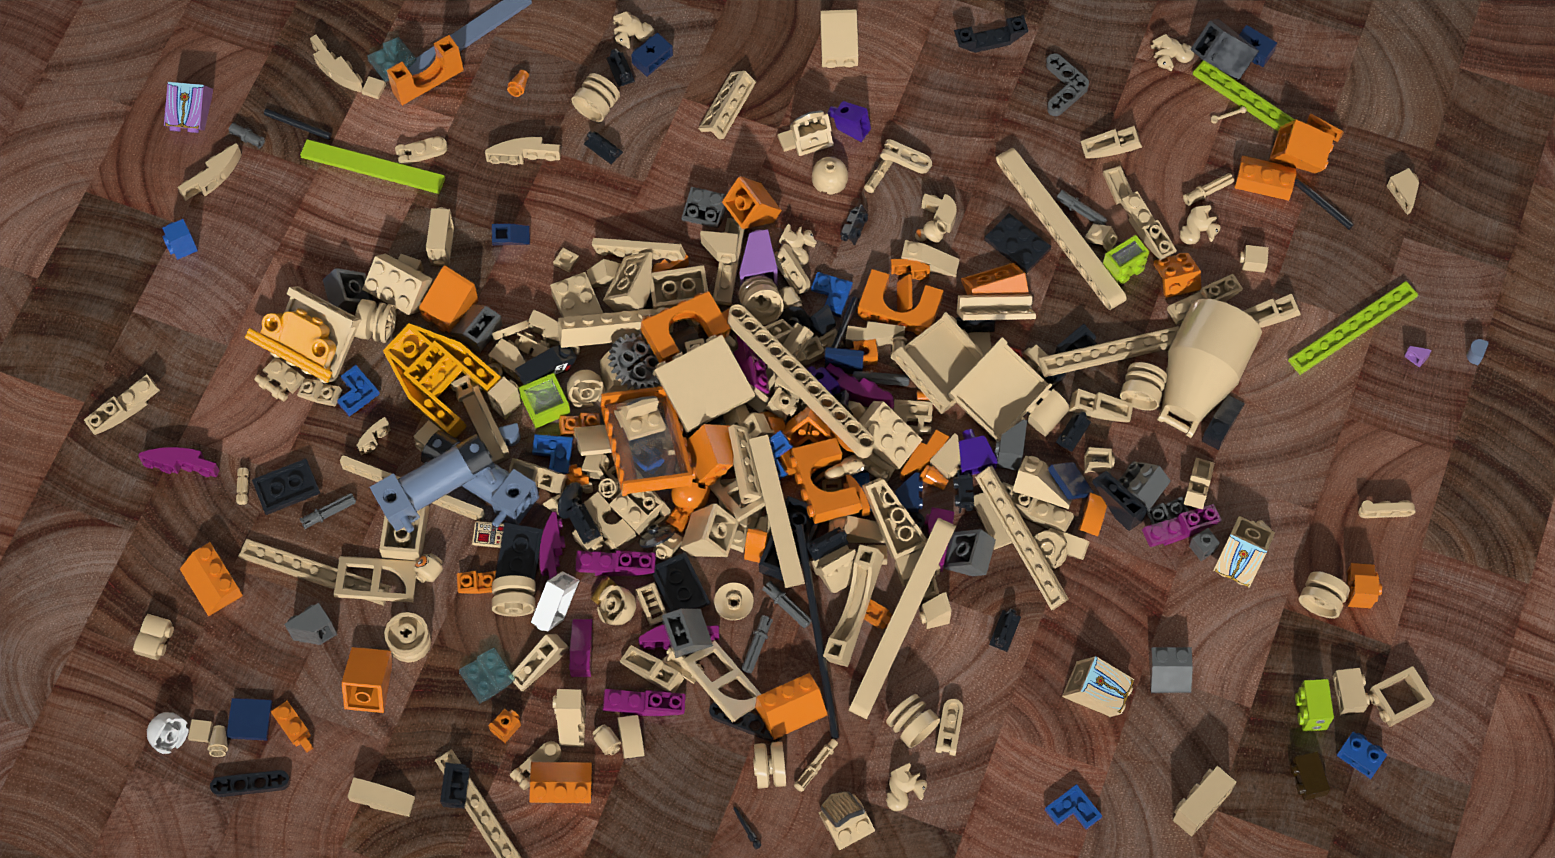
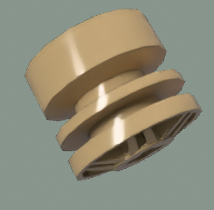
M591 73L583 82L582 88L577 90L571 100L574 107L582 115L592 121L602 122L610 108L619 99L620 92L607 78Z
M757 275L744 281L740 287L739 300L741 305L762 325L774 322L782 314L784 307L783 299L772 279L767 276Z
M362 299L355 313V317L361 319L355 337L369 340L373 334L374 341L379 342L381 340L382 343L388 344L396 324L395 305H386L381 302L377 308L375 301Z
M1143 362L1130 364L1125 376L1126 381L1120 393L1121 400L1132 403L1136 409H1157L1167 381V374L1152 364Z
M914 694L901 702L886 720L889 727L894 726L893 731L895 733L905 729L900 739L909 748L922 742L940 722V718L931 709L923 712L926 703L920 702L921 698L918 694Z

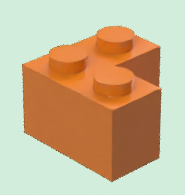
M809 406L790 419L784 429V434L795 448L808 439L816 443L835 438L828 425Z
M1350 564L1347 570V586L1350 589L1348 607L1372 608L1374 603L1378 601V596L1382 594V583H1379L1378 572H1375V565Z

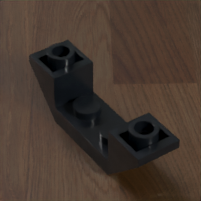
M1024 15L1007 18L1005 27L973 33L971 26L954 30V34L960 48L976 53L1011 45L1028 32V27Z

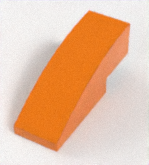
M935 430L927 445L920 442L901 471L900 480L905 481L914 473H921L927 464L930 466V460L949 440V436Z

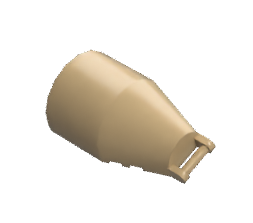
M1199 299L1190 305L1168 351L1167 381L1164 387L1162 409L1157 417L1158 421L1166 422L1186 433V436L1191 438L1199 423L1238 385L1262 334L1259 324L1250 315L1237 307L1214 299ZM1168 412L1190 423V426L1167 415Z

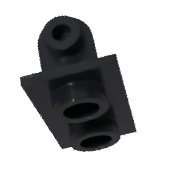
M617 49L611 50V54L609 57H606V60L617 86L621 87L635 82L623 52L620 53Z
M595 131L588 132V140L584 145L612 165L623 153L622 150Z
M863 205L851 209L847 223L852 224L844 225L840 233L841 240L847 241L849 239L853 245H856L869 216Z
M956 317L957 325L967 333L995 332V320H962L960 317Z
M1082 411L1074 413L1056 443L1073 452L1091 423L1086 418L1087 414Z
M957 470V477H953V487L957 489L958 494L954 495L955 507L959 508V513H961V508L971 511L975 506L973 492L966 493V490H973V477L970 475V472H964L963 475H960L959 470Z
M573 503L571 505L572 509L567 511V514L583 544L600 537L601 534L585 504Z
M838 527L806 543L813 560L817 561L848 545L847 534L845 530H841Z
M1014 609L1002 610L989 643L990 646L1008 652L1021 616L1016 615Z

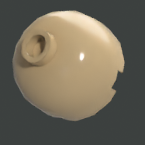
M825 157L816 162L812 170V183L818 191L827 192V194L831 195L839 193L845 188L848 181V171L846 165L836 157Z
M580 370L574 373L567 382L568 399L577 407L593 406L592 402L597 400L600 402L601 394L605 393V386L601 377L591 370Z
M611 585L604 589L599 597L601 604L600 607H597V611L602 622L610 625H623L633 617L636 610V601L628 589Z

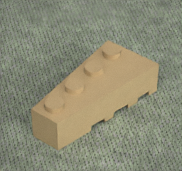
M878 478L862 485L892 558L897 559L925 547L928 539L921 532L918 525L910 517L884 479Z

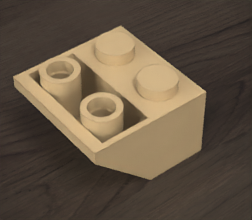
M651 491L629 493L627 496H622V493H620L609 505L641 536L654 523L664 503Z

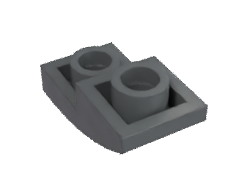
M1180 497L1165 505L1164 503L1147 510L1146 513L1153 525L1176 518L1181 513L1188 512L1189 510L1184 504L1183 498Z

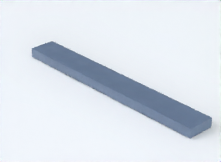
M503 0L450 36L459 47V51H462L532 4V1ZM433 46L405 65L412 75L423 72L434 62L436 58L435 47Z

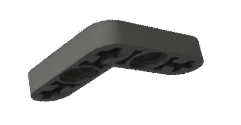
M1054 53L1047 57L1046 68L1066 86L1049 100L1047 111L1052 116H1059L1088 91L1089 80L1062 56ZM1070 71L1072 76L1065 77L1063 72ZM1082 83L1084 84V87H1083V86H1079V87L1077 86V84H1082ZM1065 93H1071L1073 95V98L1066 99L1063 97V95ZM1059 104V109L1052 108V106H1057Z

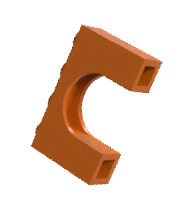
M450 35L434 43L436 58L423 72L412 75L403 62L387 70L392 92L402 106L464 71L459 47Z
M872 269L858 306V316L864 320L905 326V331L914 332L918 336L934 324L943 299V290L925 285L920 302L916 308L909 312H896L891 310L883 299L889 284L890 274Z
M709 291L704 294L698 293L688 301L683 300L676 306L665 308L659 314L649 315L641 321V331L659 363L672 361V357L680 352L669 333L671 325L678 320L691 319L698 322L708 337L723 335L726 338L730 334V327Z
M837 438L792 448L791 456L789 457L790 466L796 471V483L800 484L802 488V499L808 504V516L813 518L814 524L859 513L861 503L855 487L835 492H826L817 488L811 480L812 474L818 469L841 463L842 452Z

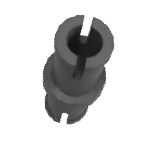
M235 122L229 127V133L241 138V141L245 143L249 142L257 148H261L265 143V138L253 133L249 128L245 129Z

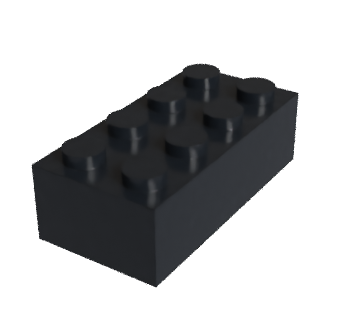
M787 496L785 505L802 570L796 526H804L806 543L816 538L822 522L814 524L813 518L808 516V504L806 502ZM771 534L759 562V572L784 581L773 535Z

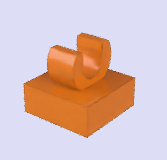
M577 464L569 466L570 473L565 474L568 475L566 479L567 485L572 482H578L581 485L589 484V478L582 472L581 467L577 468Z
M676 506L666 520V524L673 525L677 531L683 533L688 526L691 514L683 513L682 509Z

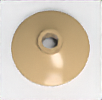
M740 583L723 585L718 589L714 598L716 611L720 616L728 620H740L746 617L751 612L754 603L751 591ZM733 601L738 603L737 606H731L730 604Z

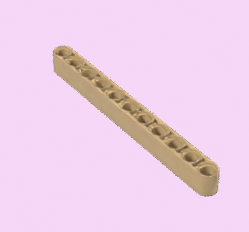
M1010 148L996 156L999 167L1105 307L1111 310L1125 302L1126 295L1018 152L1014 148Z
M739 304L731 306L727 320L729 327L857 456L861 458L869 457L874 447V437L745 307Z
M940 518L937 519L849 708L850 712L865 719L868 718L956 525Z

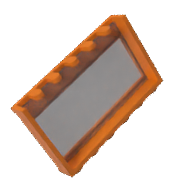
M663 387L602 393L600 407L622 496H627L629 493L686 486L692 487V479H695L694 467L691 468L690 466L691 455L690 452L686 451L687 440L686 437L682 436L683 425L682 422L678 421L679 416ZM656 396L659 401L657 408L666 426L665 431L629 441L624 428H621L614 410H617L618 404L628 399Z

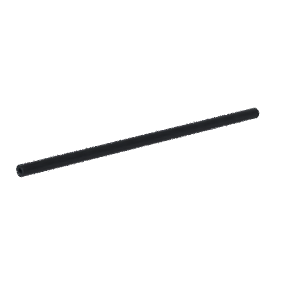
M797 525L796 532L831 739H839L827 661L823 657L825 650L804 526Z

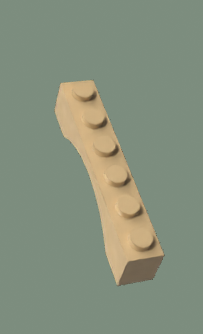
M864 545L859 546L854 561L848 600L838 625L828 639L823 657L831 663L846 667L849 665L884 559V555L879 549Z

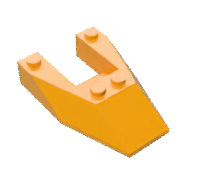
M410 323L383 350L408 399L440 429L455 438L467 426L461 418L437 397L461 372L466 374L486 393L502 379L461 342Z

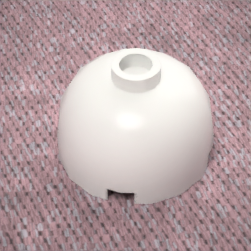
M163 712L158 714L148 725L147 739L158 752L169 754L171 749L175 746L178 749L186 740L188 735L187 722L174 713Z

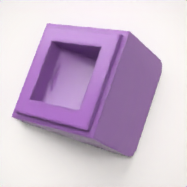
M1410 346L1405 357L1416 366L1421 367L1428 359L1431 350Z

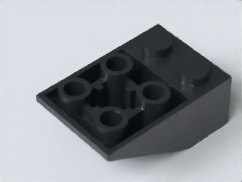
M1219 19L1208 22L1190 49L1205 62L1237 80L1241 79L1259 53L1258 49Z

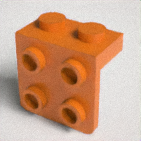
M1179 253L1162 260H1154V266L1163 280V294L1166 298L1201 290V270L1189 253Z

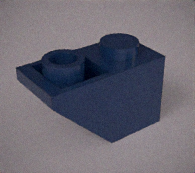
M492 224V245H530L529 226Z
M914 473L895 492L896 497L907 512L919 513V509L923 508V497H919V491H923V480L919 479V473Z

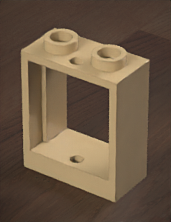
M443 207L431 208L426 243L430 265L449 266L454 233L450 209Z
M1414 666L1374 685L1368 692L1371 703L1377 706L1383 722H1387L1389 727L1430 707L1434 702L1433 696ZM1405 679L1419 703L1395 714L1381 693V690Z

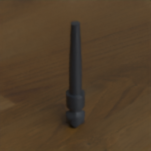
M734 807L733 810L748 834V839L750 842H753L755 850L759 849L761 843L757 840L756 834L752 832L737 807Z

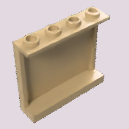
M299 286L289 287L287 295L291 297L285 312L296 311L299 308L305 310L308 316L323 320V324L328 326L330 330L328 339L334 341L336 345V352L330 369L333 373L329 382L336 381L361 319ZM270 352V354H271L272 356L277 357V358H281V357H279V356L273 354L272 352ZM286 361L287 364H289V365H291V366H296V365H294V364H292V363ZM303 369L301 370L302 372H304V373H306V374L312 375V374H310L309 372H307V371H305V370H303ZM317 378V379L320 380L321 382L327 383V382L323 381L322 379Z
M945 312L940 320L903 348L899 347L894 352L892 358L936 409L943 414L956 404L948 393L984 357L981 348L970 340L968 333L957 325L955 318Z
M713 335L706 339L707 343L701 346L698 343L689 348L690 352L684 355L681 352L673 356L672 361L668 363L663 361L655 366L656 369L653 375H656L683 423V429L686 434L755 397V393L723 335L718 337Z
M1003 337L948 393L996 441H1000L1002 434L1014 425L1025 420L1023 416L1027 412L1032 413L1038 406L1036 402L1040 398L1044 400L1051 393L1049 388L1052 386L1051 383L1048 384L1007 345L1008 342Z

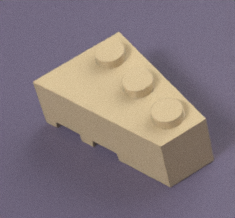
M557 689V696H553V708L558 724L560 746L584 747L586 706L582 690Z

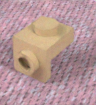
M1093 223L1085 239L1089 243L1103 245L1105 250L1109 252L1116 244L1118 237L1111 226Z
M674 533L667 541L654 546L653 553H656L655 556L663 561L672 558L673 553L681 546L683 537Z

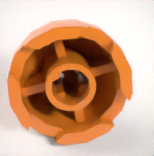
M692 482V487L690 488L688 486L672 488L673 503L677 507L682 508L683 513L692 514L694 510H700L708 503L711 488L705 486L704 489L700 488L698 483Z

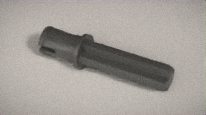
M1061 190L1056 200L1069 207L1070 211L1075 210L1095 224L1105 225L1107 223L1105 217L1078 201V197L1075 198L1064 190Z
M853 370V377L859 382L865 378L876 384L909 385L910 378L908 375L873 372V370H870V372Z
M349 493L318 510L314 509V512L299 518L304 529H307L318 522L322 523L324 519L355 504L356 500Z
M772 581L766 584L768 587H763L762 590L774 600V604L781 606L803 628L810 625L811 618L786 596V592L779 590Z
M762 615L756 631H753L754 637L742 665L744 672H753L764 641L768 639L767 634L773 622V619H769L768 616Z

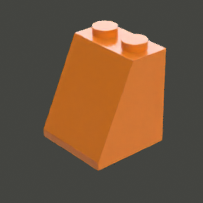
M1293 120L1279 128L1269 160L1308 172L1318 173L1328 165L1327 158L1334 146V136L1299 120Z
M742 176L737 178L722 201L742 229L774 223L782 211L761 183Z
M444 265L419 306L421 317L427 322L435 323L436 327L442 332L447 331L450 333L472 304L476 305L479 301L475 284Z
M703 424L687 440L686 451L690 452L691 468L694 467L695 482L699 485L711 486L715 484L716 480L726 474L727 470L733 466L734 454L728 430L729 425Z
M351 648L341 682L344 709L384 713L392 669L391 651Z

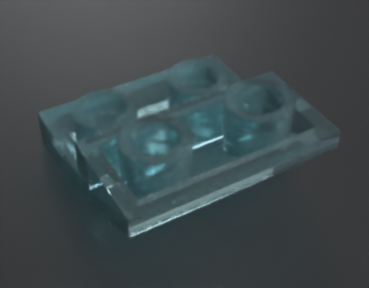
M399 37L383 43V49L367 55L368 61L385 82L389 81L387 70L403 62L408 69L416 62L415 56Z
M495 648L477 656L476 661L459 669L460 675L479 704L515 681V678Z

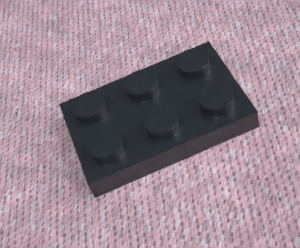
M1010 213L985 236L984 240L1012 263H1015L1026 274L1051 250V245Z
M306 458L252 479L265 515L321 494Z
M504 523L494 579L504 576H524L535 581L543 529Z
M686 552L655 565L652 575L670 612L679 609H701L710 605V601Z

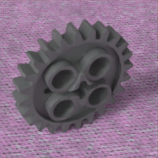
M634 333L630 336L625 334L613 343L612 348L609 350L610 355L608 359L611 362L608 366L614 367L611 373H617L615 379H621V385L626 383L628 390L631 387H634V390L658 387L661 384L657 376L653 375L656 369L655 366L659 364V361L646 338L642 339L641 334L637 337ZM645 355H648V356H649V357L645 358L642 362L638 363V364H637L633 369H631L630 371L627 370V369L630 368L633 364L637 363V362H638L642 357H644Z

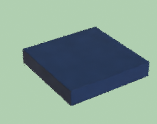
M827 347L825 350V368L831 363L835 367H840L844 373L853 374V370L863 371L864 351Z
M1074 462L1053 464L1048 468V471L1068 500L1088 497L1089 492L1094 493Z
M232 698L226 737L228 739L268 741L272 700Z

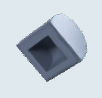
M1477 339L1472 342L1467 352L1469 362L1475 365L1480 364L1488 346L1487 341Z
M517 423L499 427V431L507 446L518 444L520 432Z

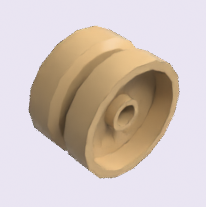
M1324 572L1310 573L1305 583L1306 587L1303 588L1299 597L1300 604L1319 616L1326 618L1339 617L1343 603L1349 595V587L1345 582L1333 575Z
M504 576L494 579L492 582V593L494 595L492 598L493 612L503 616H524L535 611V598L533 597L535 594V581L524 576Z
M410 612L400 613L391 618L386 625L384 632L385 641L392 655L398 660L408 663L415 662L423 658L430 650L432 643L431 634L427 624L419 615Z
M782 741L771 743V755L768 756L767 747L764 743L754 744L755 757H753V764L758 789L769 787V775H773V783L776 787L786 786Z

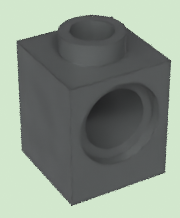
M1207 528L1192 538L1189 547L1199 560L1203 561L1217 551L1220 542Z

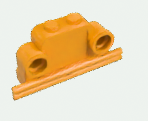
M297 308L296 311H289L284 314L270 313L265 315L262 320V330L260 333L252 328L248 329L245 336L247 340L327 383L333 372L330 369L336 352V345L334 341L328 339L330 330L327 325L323 324V320L317 317H310L305 310Z

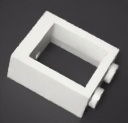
M562 571L547 581L531 623L535 624L540 630L549 631L564 621L579 580Z

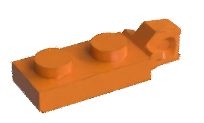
M870 599L864 620L883 630L887 628L893 615L887 608Z
M285 701L271 711V714L293 745L295 744L297 747L301 744L306 753L313 749L308 741V738L311 737L309 730L288 701Z

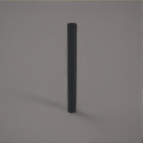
M267 108L264 110V115L328 140L332 136V133Z
M1299 178L1295 179L1294 185L1348 230L1354 226L1351 221Z
M858 297L852 298L831 348L840 347L859 303Z

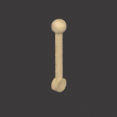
M1242 106L1238 110L1220 116L1214 115L1211 117V122L1217 123L1220 119L1238 113L1243 114L1247 109Z

